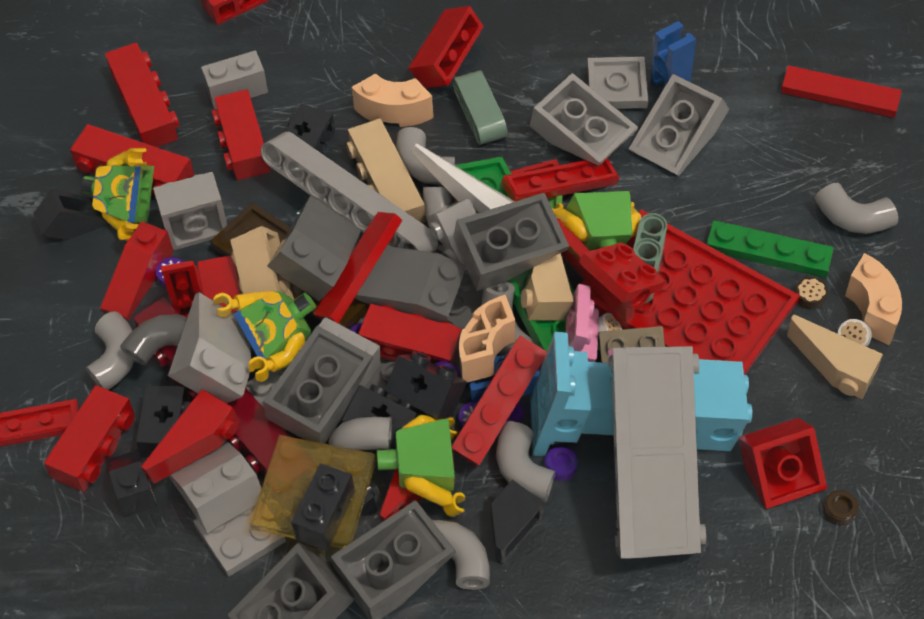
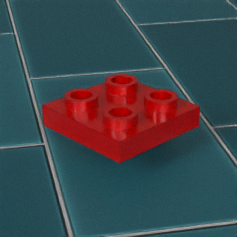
M622 242L585 252L579 261L580 265L632 311L641 307L650 294L661 291L666 283L657 274V270L653 266L646 264L635 254V251L630 246Z

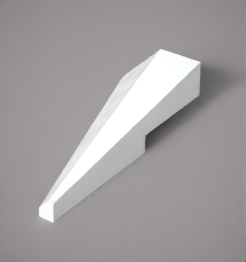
M420 144L414 145L412 154L458 201L469 198L476 212H484L515 202Z

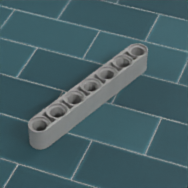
M283 132L262 145L261 155L265 163L361 229L363 233H365L377 212L396 213L402 219V223L387 246L431 253L437 249L438 240L435 239L428 227L293 133Z

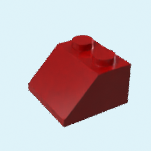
M800 418L773 425L738 438L744 467L766 509L827 489L815 429Z

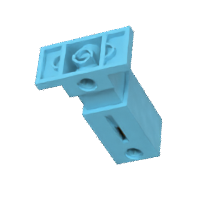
M554 332L530 397L531 430L534 433L532 456L545 457L549 445H554L555 441L577 443L581 433L614 435L612 384H610V377L613 376L611 367H609L608 363L588 362L587 352L574 351L573 346H568V333ZM699 359V374H694L696 445L698 450L731 451L738 438L742 436L745 426L751 422L752 406L747 404L746 396L749 388V379L747 375H744L742 362Z

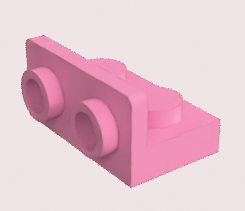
M578 284L572 295L574 303L566 316L568 346H573L574 351L587 352L588 362H595L597 359L599 310L594 308V300H590L591 286Z

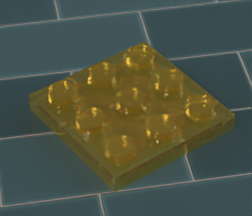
M279 435L250 523L252 530L296 539L291 521L319 464L322 463L350 473L353 478L355 494L330 545L343 549L353 542L375 467L376 455Z

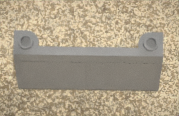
M693 346L612 348L608 350V365L611 367V373H613V376L610 377V384H612L616 527L619 529L617 536H615L616 554L622 559L701 553V545L706 544L705 524H700L694 396V374H699L698 354H693Z

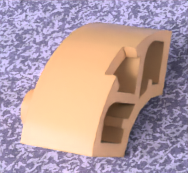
M374 74L351 87L354 110L369 121L381 118L382 122L399 123L400 127L421 124L433 118L432 95L416 78L406 82H391Z
M864 253L850 277L845 296L852 300L860 309L863 322L871 329L872 338L890 346L901 315V293L891 273L879 261Z
M506 295L494 298L479 307L473 313V318L461 332L459 340L461 378L466 380V383L494 376V360L496 355L505 346L515 342V318Z

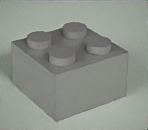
M213 172L198 174L191 178L165 183L153 188L165 230L168 231L173 250L212 240L227 226Z

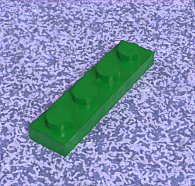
M713 220L707 242L708 246L730 257L827 278L834 247L715 220Z

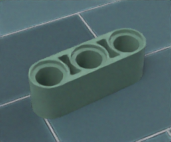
M479 70L453 78L456 97L477 143L481 145L507 137L508 131L505 119L482 71Z
M650 213L643 216L639 222L633 250L646 264L653 266L657 270V274H659L666 240L667 222L661 215ZM655 293L650 294L645 303L652 300Z

